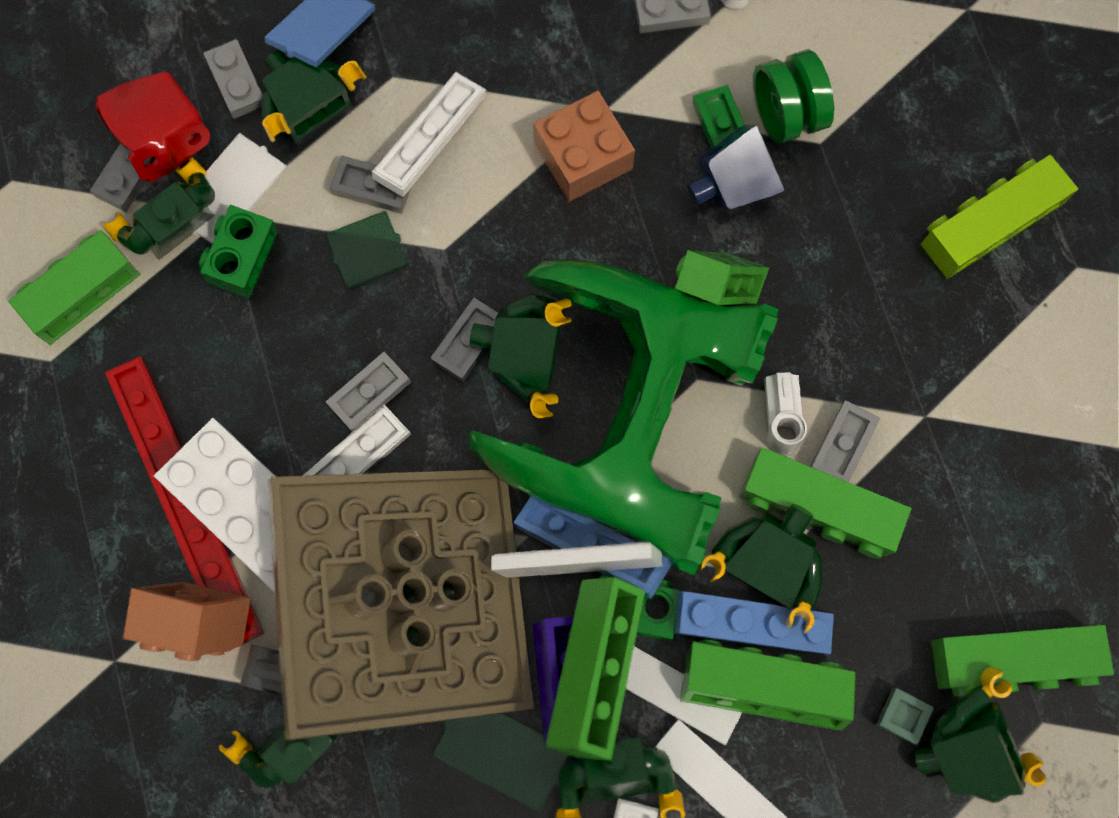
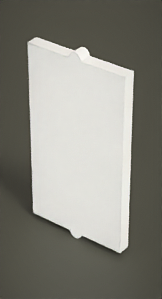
M239 133L206 171L205 177L215 191V200L208 208L215 216L194 231L192 235L196 236L199 234L213 244L216 237L214 235V228L217 219L221 214L226 215L229 205L251 211L287 166L269 154L265 146L259 147Z

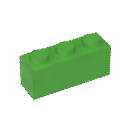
M100 230L96 234L84 238L78 248L66 257L54 261L48 267V270L35 281L20 287L17 294L8 302L36 336L52 345L141 274L115 243Z
M688 250L686 256L681 258L677 266L676 278H678L675 289L717 305L757 304L769 267L730 253Z

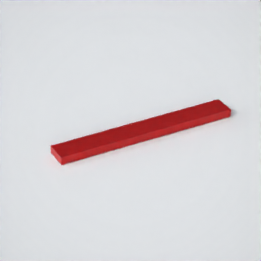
M139 356L105 372L195 584L248 597L226 545L154 477L183 446L145 360ZM251 601L243 644L265 634ZM235 648L225 650V652H229Z

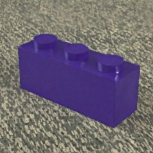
M574 616L547 618L533 624L545 746Z

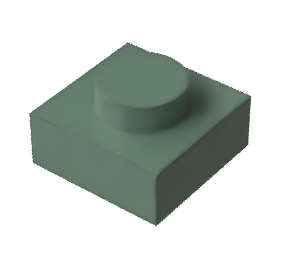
M892 688L876 725L912 745H918L934 707L898 688Z

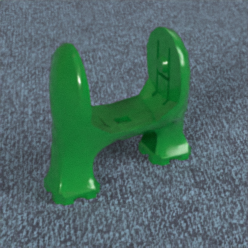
M571 259L537 263L524 277L529 284L559 300L569 299L574 306L620 321L635 350L621 405L599 452L571 465L545 456L543 450L524 442L515 445L473 430L468 431L470 450L490 470L515 489L548 506L593 519L615 528L640 543L650 542L662 552L663 556L669 559L671 566L695 575L706 552L708 535L719 515L722 497L704 491L689 493L673 489L658 478L651 463L665 423L668 421L672 409L671 406L686 363L705 364L724 375L726 381L740 386L744 385L745 382L753 383L761 369L765 357V347L775 329L779 309L767 304L747 306L717 305L637 273L598 262Z

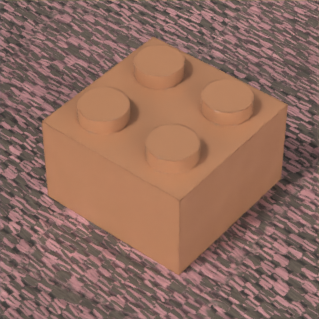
M599 90L533 123L534 144L569 202L633 169L635 149Z
M186 582L131 588L123 639L139 642V648L145 651L175 652V658L184 661L201 660V655L205 654L224 655L227 649L243 646L251 598Z

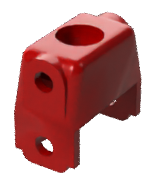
M160 72L126 82L97 96L98 102L95 104L97 113L106 128L130 151L129 161L141 180H150L152 183L175 171L210 141V132L203 123L198 110L169 72ZM155 157L154 162L151 164H144L147 158Z

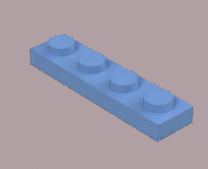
M532 497L529 498L513 522L518 530L554 549L637 543L592 519L548 506ZM662 555V567L598 572L645 590L644 596L651 599L671 567V563L667 557Z
M682 591L678 592L674 633L831 655L834 614L811 611L814 616V624L806 634H803L806 628V621L803 617L794 616L790 629L786 625L787 617L795 608L790 609L784 606Z

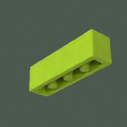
M1051 154L1038 163L1034 158L1029 160L1015 171L1016 177L1010 181H1007L1005 177L1001 178L986 190L988 195L980 200L973 196L957 208L958 214L950 219L944 215L927 228L929 234L920 245L946 279L957 274L1063 205L1078 190L1077 186Z

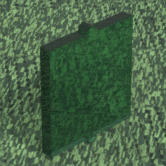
M387 211L326 233L334 254L332 262L335 266L339 267L347 289L409 266L399 243L402 240L399 233H395Z

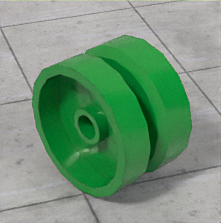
M806 49L786 57L784 63L779 59H775L755 66L753 72L755 103L764 129L772 141L780 144L799 138L802 131L811 134L831 127L835 108L833 92L825 67L814 51Z

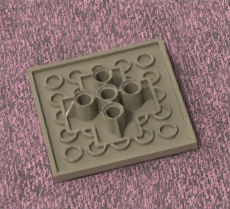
M492 470L270 477L268 479L285 740L534 709L519 577L506 578L491 570V556H494V554L516 552L509 488L506 482ZM400 542L405 547L410 548L412 554L410 561H406L400 556L398 551ZM444 581L453 587V600L448 599L443 593ZM404 583L414 589L416 598L413 604L406 601L403 597L402 588ZM363 586L375 594L376 600L373 607L365 605L361 599V589ZM409 625L417 629L420 636L416 647L411 645L406 637Z

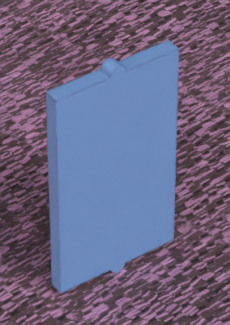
M304 0L265 36V43L287 53V57H295L317 67L375 11V4L366 0Z

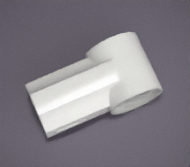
M790 372L776 373L764 378L768 421L766 440L772 451L780 455H788L798 449L806 435L807 425L802 416L799 375H794ZM788 427L792 429L796 438L792 440L783 439L778 434L777 428Z

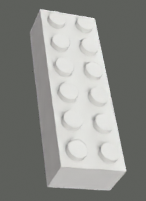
M212 418L154 477L275 592L267 481L270 477L276 476L222 424ZM362 587L361 599L365 605L372 607L376 600L375 594L367 587Z

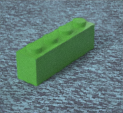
M763 447L760 448L754 457L739 496L748 500L747 506L763 513H769L772 510L786 515L793 503L813 514L809 526L821 530L820 535L823 538L839 544H843L844 540L859 546L858 552L875 559H881L882 556L887 557L897 551L912 509Z
M615 577L582 580L545 747L577 758L612 759L645 590Z
M1105 625L948 637L931 640L938 689L952 688L953 696H965L974 687L982 686V672L989 667H997L1003 671V675L994 682V686L1006 680L1012 685L1011 692L1019 691L1018 683L1032 682L1033 690L1059 688V679L1072 678L1073 686L1100 685L1098 676L1114 675Z
M700 640L698 643L693 642L685 656L681 701L842 731L854 720L856 672L844 670L840 664L834 662H821L817 665L802 662V658L795 655L785 654L773 657L763 655L761 650L752 647H741L735 650L722 647L720 642L714 640Z

